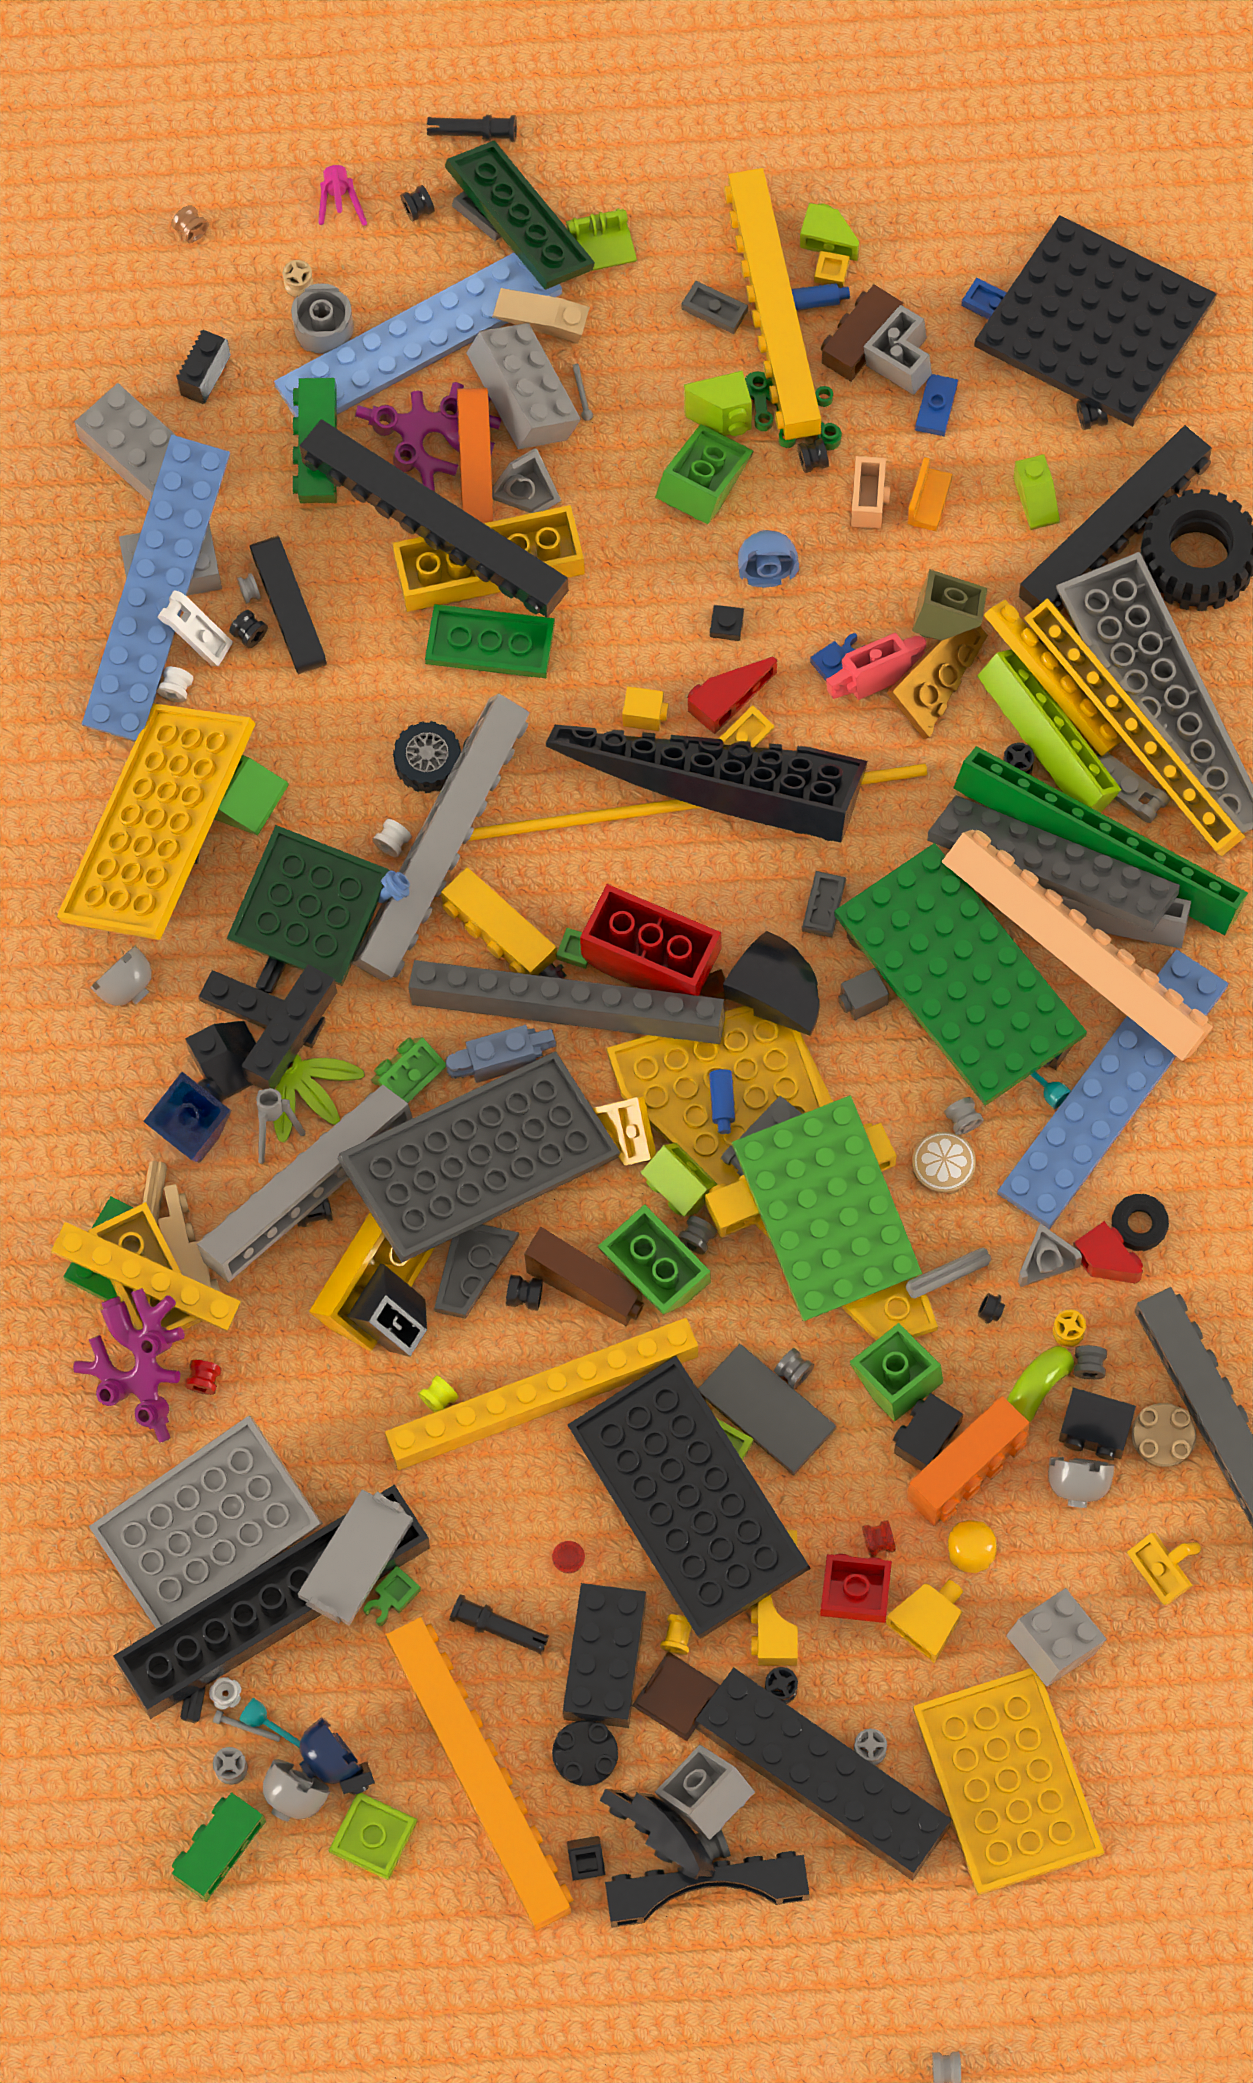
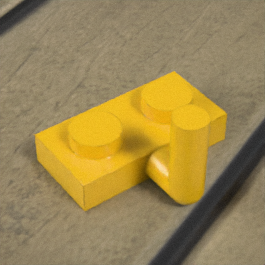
M1150 1533L1126 1553L1162 1604L1169 1605L1193 1586L1177 1563L1186 1556L1199 1554L1201 1546L1197 1542L1182 1543L1169 1553L1157 1534Z

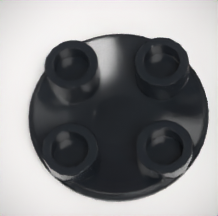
M581 1720L567 1725L557 1734L553 1744L552 1757L557 1771L564 1779L575 1785L591 1786L604 1781L613 1772L618 1760V1747L614 1736L604 1724Z

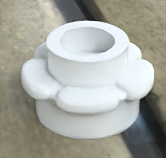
M228 1677L220 1678L211 1686L209 1697L219 1709L225 1710L228 1707H235L241 1700L239 1695L241 1693V1686L237 1681L231 1680ZM228 1691V1696H223V1692Z

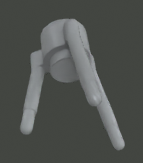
M271 1088L259 1090L256 1097L259 1118L258 1162L260 1164L265 1162L267 1121H275L282 1115V1112H285L299 1135H305L302 1125L290 1108L289 1100L282 1099L279 1091Z

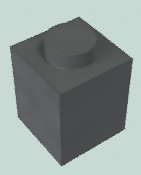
M873 968L841 983V992L838 1000L844 1012H850L853 1019L857 1020L887 1006L889 993L876 969Z

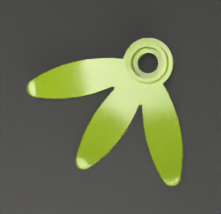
M297 1054L292 1061V1067L287 1069L279 1081L276 1090L279 1091L282 1099L289 1100L290 1108L294 1114L296 1105L295 1090H297L302 1099L316 1114L327 1122L336 1125L340 1122V1117L333 1101L326 1091L311 1077L332 1081H354L362 1079L365 1075L364 1071L349 1062L333 1058H313L302 1061L301 1057ZM282 1112V1115L273 1123L278 1140L286 1142L290 1136L293 1124L286 1113Z

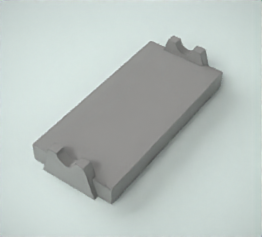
M362 1489L300 1589L298 1597L307 1602L306 1606L338 1624L343 1622L350 1626L412 1524L413 1517L407 1515L399 1503L390 1501L383 1494L376 1492L372 1495Z

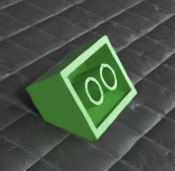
M645 1204L598 1245L601 1252L663 1315L687 1304L711 1283L710 1270Z

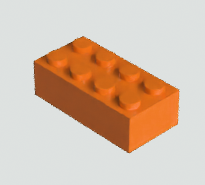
M1001 1396L909 1482L907 1500L933 1526H936L940 1521L946 1523L958 1511L956 1506L963 1499L968 1502L980 1491L981 1487L979 1484L986 1477L991 1480L999 1474L1004 1467L1003 1461L1010 1455L1015 1458L1027 1446L1025 1441L1029 1437L1028 1429L1030 1422Z

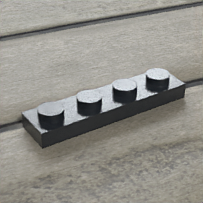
M213 970L199 995V1001L265 1029L284 1001ZM322 1016L305 1041V1046L313 1048L326 1022L325 1017Z

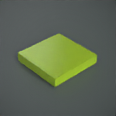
M363 1793L356 1794L328 1851L389 1881L418 1820Z

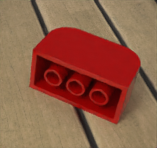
M606 884L580 936L582 957L602 973L640 989L699 996L722 948L720 931L609 884Z

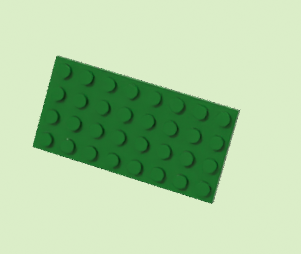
M933 843L834 911V916L986 1106L1086 1037L1087 1031L968 883L942 863L945 855Z

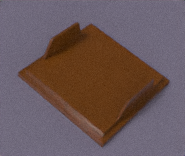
M668 1652L632 1706L685 1741H688L696 1729V1718L720 1685Z

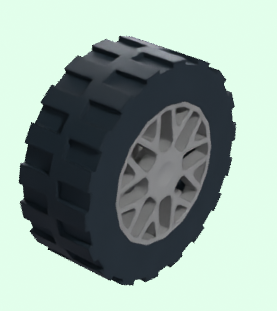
M422 721L416 725L412 724L408 726L407 730H403L399 734L400 737L398 740L396 739L394 744L393 757L397 775L408 788L410 786L414 791H425V793L441 791L461 753L459 740L455 738L454 732L448 730L447 726L443 724L439 725L433 721H430V723Z

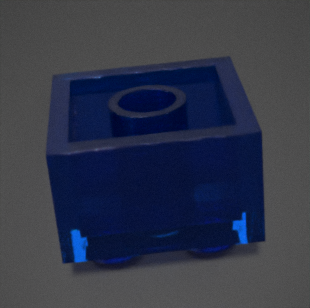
M181 1072L143 1122L189 1159L200 1163L219 1139L232 1110L184 1072Z

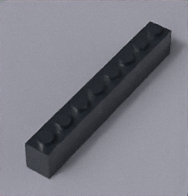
M1184 425L1020 584L1019 598L1033 610L1048 598L1061 611L1065 606L1056 589V585L1108 564V559L1114 553L1120 554L1127 547L1128 539L1135 533L1140 534L1145 530L1148 517L1153 515L1154 509L1160 503L1166 505L1168 497L1176 493L1178 495L1182 494L1190 485V479L1196 474L1201 475L1207 470L1211 464L1210 455L1212 447Z

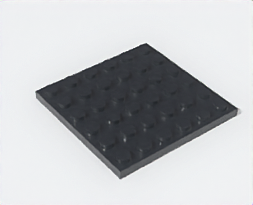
M1059 215L975 339L974 347L1133 427L1214 303L1217 293Z

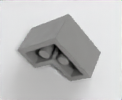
M900 305L863 346L867 367L913 395L932 375L930 355L919 349L927 339L924 319Z

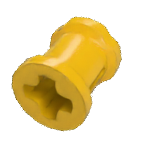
M669 1614L667 1617L669 1626L664 1641H661L660 1648L670 1653L687 1655L689 1652L687 1643L690 1631L693 1628L685 1616Z

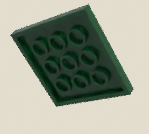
M275 825L229 931L227 940L303 971L309 964L333 977L336 984L343 986L378 905L380 892L384 887L381 880L390 870Z

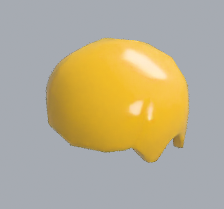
M966 1520L957 1523L952 1528V1531L949 1532V1559L962 1572L977 1573L986 1570L995 1560L997 1550L994 1531L984 1522Z

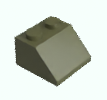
M929 569L918 597L912 631L919 633L923 637L942 641L980 627L983 620L987 588Z

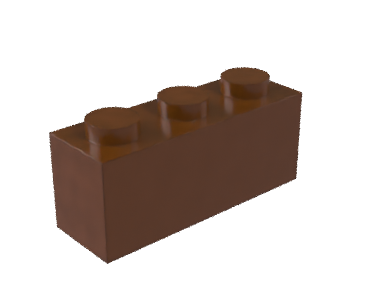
M875 284L872 285L868 292L863 291L855 302L854 310L850 314L846 313L841 318L836 333L833 336L828 335L822 343V364L852 382L866 364L863 346L900 305L903 306V302Z

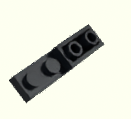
M604 1790L600 1801L610 1807L609 1812L612 1815L624 1820L627 1818L635 1822L634 1827L637 1830L649 1835L645 1844L656 1850L654 1855L657 1858L668 1863L674 1861L681 1866L680 1871L691 1878L698 1879L699 1876L713 1877L715 1869L701 1841L681 1816L665 1802L653 1794L636 1792L633 1798L621 1790Z

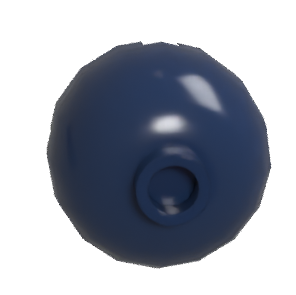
M321 1717L304 1732L300 1740L299 1750L304 1760L299 1765L310 1779L317 1776L324 1783H340V1781L358 1773L362 1767L357 1764L358 1760L339 1734L332 1733L328 1728L331 1725L325 1718Z

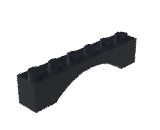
M795 1851L778 1853L776 1859L763 1860V1856H752L744 1858V1863L730 1865L728 1860L716 1861L712 1863L715 1869L713 1877L699 1876L698 1879L683 1874L680 1871L681 1867L677 1868L678 1872L664 1874V1870L661 1869L647 1871L644 1873L645 1877L631 1878V1874L611 1877L612 1881L605 1882L611 1928L645 1923L655 1911L670 1900L687 1892L704 1888L728 1887L741 1889L762 1896L775 1905L809 1901L810 1894L804 1855L796 1856Z

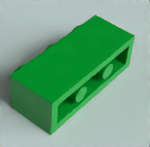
M232 1792L227 1799L222 1797L212 1810L213 1818L207 1826L202 1824L192 1837L193 1845L187 1853L182 1851L172 1864L174 1879L205 1902L209 1900L266 1822L263 1814Z

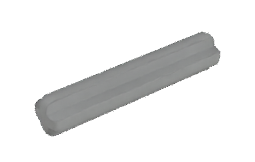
M979 1248L909 1280L906 1284V1290L911 1298H917L987 1266L991 1261V1256L986 1248Z

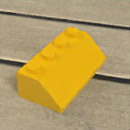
M370 1212L310 1308L309 1313L330 1330L372 1351L377 1341L347 1317L380 1263L385 1264L409 1286H412L435 1247L401 1263Z

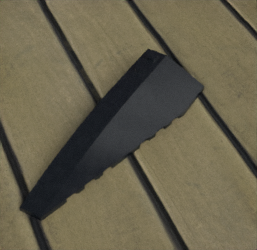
M556 724L546 741V747L653 792L722 814L840 843L849 826L868 762L805 746H797V751L782 750V744L769 743L768 748H752L751 742L738 741L731 745H725L722 739L671 735L669 740L655 738V733L642 732V737L625 736L624 730H612L601 734L597 733L595 728Z

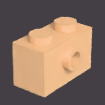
M856 456L851 527L881 529L883 504H889L890 486H884L886 458Z

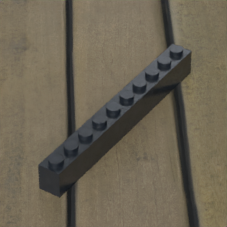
M321 419L300 444L302 462L310 470H319L337 487L344 486L351 491V494L362 503L367 501L383 517L387 519L392 517L398 521L406 532L418 534L434 550L441 549L449 554L451 560L457 565H466L474 570L475 575L482 581H491L497 585L505 596L509 598L515 597L522 601L530 612L534 614L540 613L548 618L569 591L568 577Z

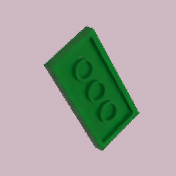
M434 604L425 664L546 679L555 618Z

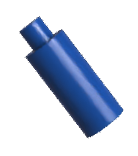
M837 283L791 289L796 310L840 305V300L850 299L849 287L838 288Z
M719 1069L709 1073L712 1122L718 1124L719 1134L731 1133V1123L735 1122L732 1071Z

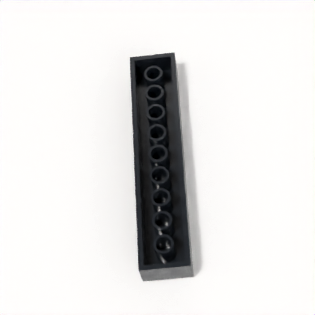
M395 1485L384 1490L381 1494L390 1501L399 1503L406 1514L413 1517V1522L378 1580L389 1574L396 1566L400 1567L430 1549L429 1537ZM346 1514L113 1655L117 1667L150 1719L322 1615L306 1606L307 1602L299 1598L298 1593Z

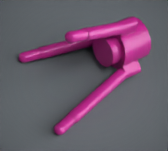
M332 165L325 168L323 171L324 181L320 183L319 225L324 224L328 193L335 197L337 212L341 213L343 210L341 195L345 194L346 190H348L361 224L366 226L367 221L354 190L353 180L347 177L346 168L341 165Z

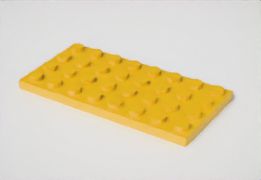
M153 703L146 726L139 733L58 912L57 918L62 923L157 940L161 939L256 725L250 717Z

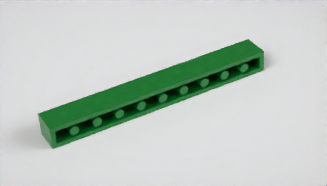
M977 746L963 761L953 789L964 794L966 797L994 811L1180 885L1179 895L1176 898L1191 901L1189 917L1224 936L1237 920L1248 892Z

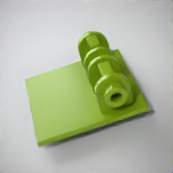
M617 208L615 211L599 212L597 215L590 214L588 217L578 219L575 217L573 220L566 221L567 229L595 262L592 271L637 261L627 224L626 210Z

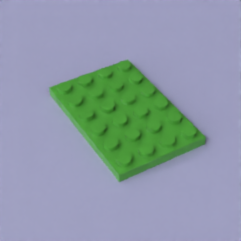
M851 1095L731 1142L802 1321L922 1274Z

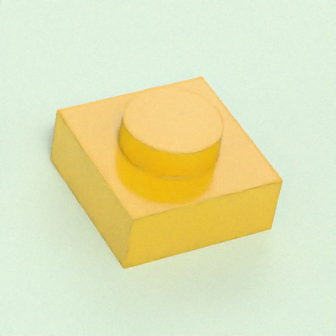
M820 251L814 282L825 285L837 283L838 287L842 288L850 256Z

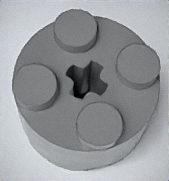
M323 283L314 284L305 288V292L299 297L297 295L294 299L291 309L294 332L304 350L325 354L350 340L354 329L351 304L348 297L341 293L337 287Z

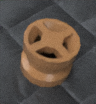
M188 205L175 214L171 225L176 231L182 232V237L187 243H193L206 233L209 222L204 217L198 216V210L194 206Z

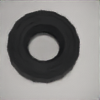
M1133 1194L1125 1197L1115 1207L1111 1218L1112 1227L1119 1231L1124 1240V1243H1122L1124 1247L1134 1251H1147L1156 1247L1165 1238L1169 1227V1218L1164 1205L1155 1197L1147 1194ZM1137 1211L1147 1213L1152 1219L1151 1229L1145 1233L1132 1231L1128 1225L1129 1216Z

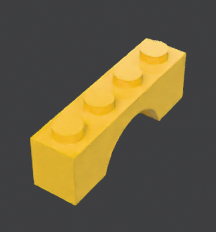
M787 1530L797 1546V1530ZM772 1594L759 1601L758 1604L751 1606V1624H758V1636H751V1656H758V1666H797L798 1626L787 1622L777 1613L772 1603Z

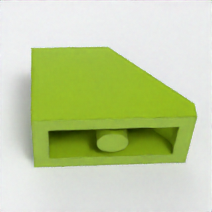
M809 203L800 232V248L850 256V260L857 261L859 256V240L839 210L827 204Z
M1045 455L1015 461L1013 479L1030 530L1060 523L1054 483Z

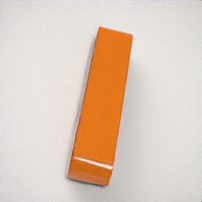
M488 388L457 389L461 508L482 523L492 522L493 499Z

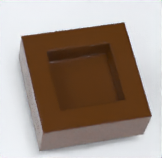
M722 969L709 974L699 996L724 999V1001L728 1000L724 995L723 983L726 978Z

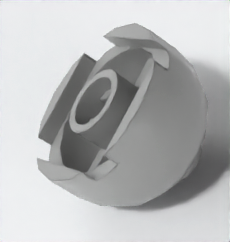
M134 946L90 988L108 1004L123 1006L132 1000L136 1005L149 993L145 987L151 980L152 970L150 963L144 954Z
M1064 1457L1049 1458L1048 1478L1050 1486L1057 1496L1068 1500L1067 1506L1087 1508V1502L1100 1500L1111 1488L1114 1464L1108 1465L1107 1462L1080 1458L1071 1459L1069 1462L1064 1461Z
M274 1759L263 1781L265 1800L273 1807L271 1813L287 1822L291 1817L299 1820L315 1815L324 1805L330 1794V1791H328L329 1787L316 1776L310 1779L304 1771L301 1773L293 1770L294 1764Z

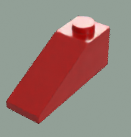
M772 656L708 678L702 685L697 684L687 696L688 712L712 733L716 734L777 673V659Z

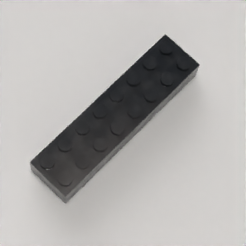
M734 1667L695 1720L696 1730L912 1881L950 1828L951 1818Z

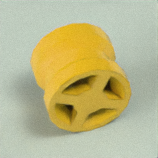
M1070 1309L1064 1310L1056 1316L1053 1326V1337L1058 1344L1064 1347H1074L1083 1340L1086 1329V1321L1083 1315L1078 1311Z

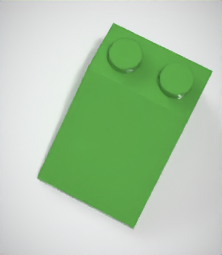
M700 424L664 470L655 498L697 520L709 524L728 497L751 458L753 450Z

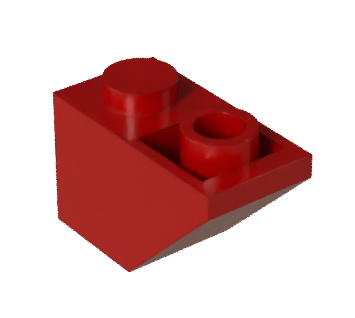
M1105 1221L1073 1243V1247L1081 1253V1265L1091 1277L1134 1284L1141 1280L1143 1264L1140 1258L1133 1251L1128 1252L1122 1244L1124 1240L1115 1227L1110 1228Z

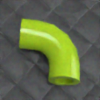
M1054 1346L1044 1351L1031 1362L1015 1383L1007 1401L1029 1422L1033 1420L1039 1406L1051 1388L1073 1370L1074 1359L1071 1353L1062 1346Z

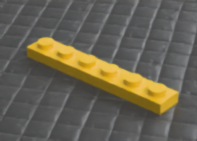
M1003 600L984 614L985 618L1101 757L1116 748L1123 741L1115 728L1100 714L1096 705L1080 690L1073 677L1069 676L1060 666L1054 654L1049 652L1040 642L1035 631L1030 629L1020 618L1015 607L1006 600Z
M64 1222L51 1250V1253L133 1290L143 1288L146 1296L157 1301H161L165 1296L169 1295L176 1302L173 1308L228 1332L241 1304V1301L67 1222Z

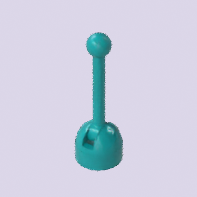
M1036 1071L1031 1074L1044 1087L1045 1101L1053 1109H1058L1071 1090L1060 1082L1048 1083Z
M252 1698L239 1720L251 1727L264 1724L300 1748V1740L267 1719L266 1707L257 1699Z

